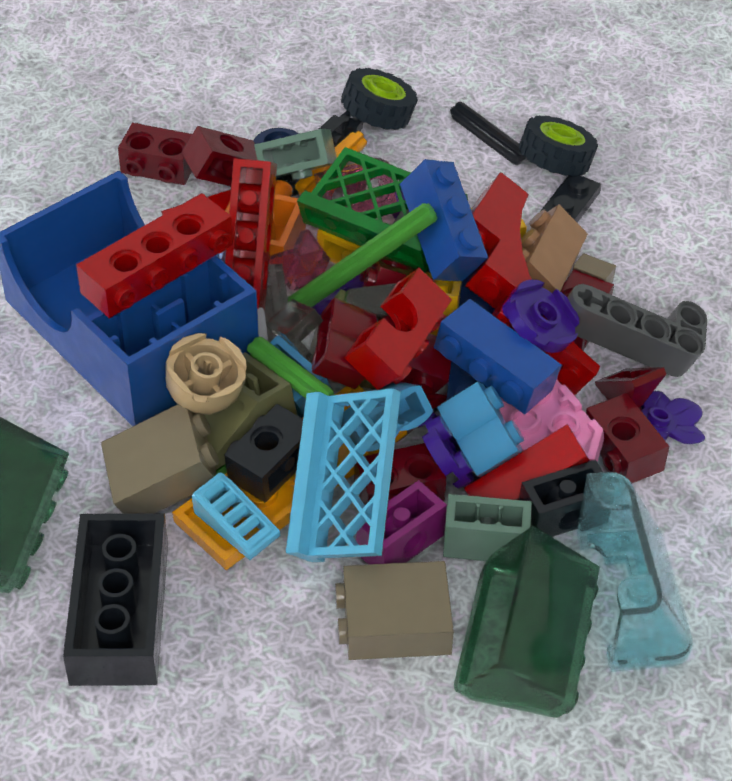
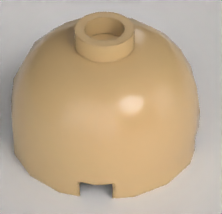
M197 333L183 337L172 346L165 366L166 387L174 401L183 408H187L195 414L211 415L225 410L237 400L246 379V359L241 350L228 339L220 337L219 341L206 339L207 334Z

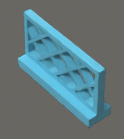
M391 388L332 396L321 392L307 393L286 545L287 554L309 562H325V558L382 556L400 391ZM379 402H385L384 414L374 424L368 415ZM344 406H351L355 413L342 427ZM363 422L369 431L355 445L349 436ZM377 440L380 444L379 455L369 464L363 455ZM344 443L350 453L337 467L339 448ZM358 462L364 472L351 486L344 476ZM372 481L375 485L374 496L365 505L358 495ZM339 483L345 494L332 507L334 488ZM353 502L359 513L346 527L340 516ZM367 522L370 526L368 545H359L353 536ZM334 524L340 535L327 547L329 528Z

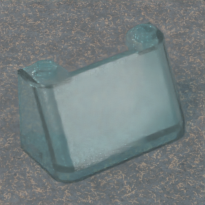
M615 472L587 474L577 529L580 550H589V548L597 550L603 555L605 565L626 564L629 576L620 583L617 590V603L620 613L614 642L612 645L607 646L606 651L610 672L681 665L689 658L693 640L663 534L632 483L624 475Z

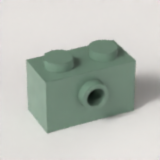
M317 129L254 145L257 160L276 163V178L291 175L292 181L313 176V169L330 166L337 158L331 129Z
M448 494L443 557L526 565L532 501Z

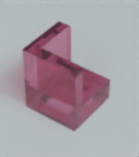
M309 229L300 232L293 249L272 254L269 259V263L290 290L301 289L325 272L330 261L329 256Z

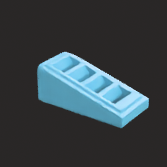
M222 472L218 473L192 494L194 513L249 560L281 536L280 530ZM229 507H234L227 514H225L224 516L222 515V513ZM242 518H247L236 528L233 527V525H235ZM255 527L260 529L248 540L244 538Z

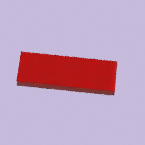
M566 424L467 485L464 489L468 496L519 500L522 482L580 465L590 460L573 431Z

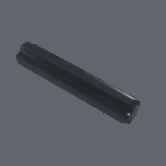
M459 101L455 106L451 107L450 114H452V119L511 163L519 165L526 159L521 154L517 141L464 102Z

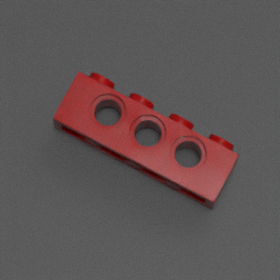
M234 158L229 215L232 218L233 245L226 249L225 264L257 291V309L262 307L265 311L277 164L271 161Z
M203 193L193 197L76 264L80 293L108 318L113 317L232 246L231 216Z

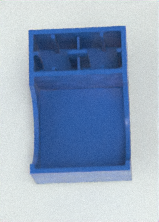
M117 171L0 231V274L6 301L132 426H135L177 405L166 387L165 366L172 346L183 337L197 333L207 334L206 339L219 341L220 337H223L236 345L242 354L246 352L250 355L247 351V346L253 342L255 337H259L257 291L215 255L192 271L176 278L162 289L156 290L113 317L108 318L80 293L76 264L145 225L133 201L128 178L120 171Z

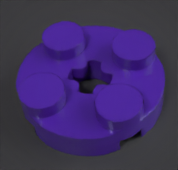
M526 280L522 282L503 304L502 311L504 315L510 320L513 328L522 338L527 339L539 349L550 353L563 351L577 338L578 333L575 332V328L579 325L577 312L571 306L569 299L558 289L551 293L549 290L542 288L545 282L539 280Z
M432 412L430 417L419 425L418 428L426 426L428 433L422 436L426 447L445 476L452 472L459 480L454 482L453 485L457 489H461L474 481L472 473L474 471L443 418Z

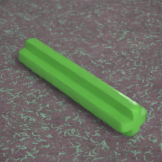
M255 337L253 342L248 344L247 351L250 353V356L289 382L291 388L305 399L307 393L321 392L328 396L335 395L330 387L263 337Z

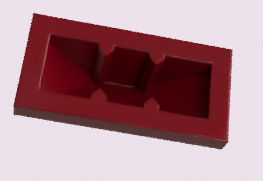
M664 367L627 368L595 381V385L607 400L627 393L640 409L667 374Z

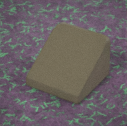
M583 253L574 264L573 269L613 284L616 265Z

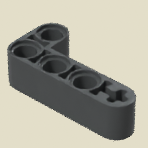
M578 284L567 296L579 317V325L575 328L578 337L651 368L664 367L666 374L679 377L685 374L705 350L707 315L694 302L682 301L668 318H664L586 284Z

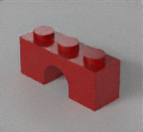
M420 268L416 269L397 282L380 306L392 318L396 328L385 318L379 320L360 334L344 358L377 390L391 382L396 385L399 384L412 370V367L409 365L410 361L419 356L429 345V341L426 339L429 333L437 330L440 327L441 321L446 318L444 311L452 299Z

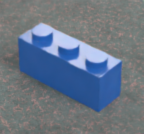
M424 159L400 183V187L409 212L422 203H429L437 214L436 222L417 234L433 280L463 281L488 259V255L454 162Z
M471 299L467 300L441 321L434 348L445 358L454 362L486 387L492 385L506 403L512 405L524 415L553 390L562 364L527 339L522 338L516 331Z

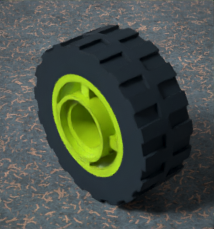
M357 68L349 74L341 96V103L344 104L343 107L353 117L358 118L364 123L386 130H399V128L403 129L408 125L418 97H416V91L409 84L405 83L401 78L393 76L391 73L378 69Z
M546 115L529 118L519 143L521 154L529 162L549 172L564 176H578L588 172L598 148L597 139L593 137V134L586 131L585 128L571 121Z

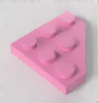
M556 380L553 390L525 415L501 398L504 406L499 410L505 421L513 420L522 433L524 441L519 444L523 451L568 424L589 460H596L598 462L604 441L603 428L595 419L591 420L582 410L580 401L565 384L561 385Z

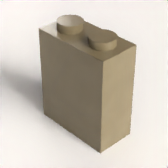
M178 404L101 442L113 504L123 514L157 513L192 496L197 489L217 475L215 466L219 464V459L213 446L208 442L207 435L211 434V429L205 416L200 413H192L187 408H183Z
M445 561L343 566V583H335L336 608H345V618H338L339 645L347 644L348 660L452 655L454 630Z

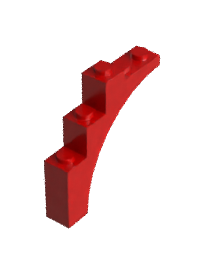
M500 172L480 195L471 209L488 259L474 271L466 286L495 308L492 313L493 316L515 331L510 320L504 315L502 307L519 284L526 280H532L523 255L520 234L522 210L529 194ZM574 341L561 352L550 353L543 351L562 364L557 380L561 385L565 384L574 396L597 375L601 367L578 347Z

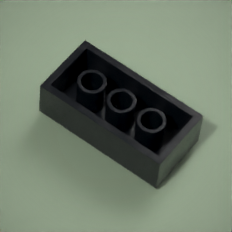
M165 513L80 514L63 652L69 686L158 685L168 554Z

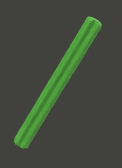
M422 203L293 293L285 302L290 313L301 315L436 222L437 214L429 203Z

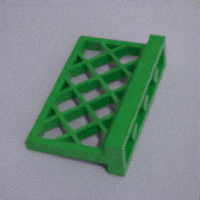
M345 147L313 191L310 193L304 190L298 198L297 203L303 222L362 246L391 226L382 221V216L402 211L403 216L407 214L406 210L408 207L406 201L402 198L400 183L411 172ZM349 161L361 165L363 171L342 176L341 173ZM381 175L392 178V183L372 188L371 178ZM366 180L368 190L350 195L347 194L346 185ZM342 187L343 197L333 200L323 198L326 191ZM396 192L399 202L378 207L376 197ZM372 199L374 209L357 212L351 208V204ZM416 235L386 255V257L412 268H420L424 273L429 268L419 238Z

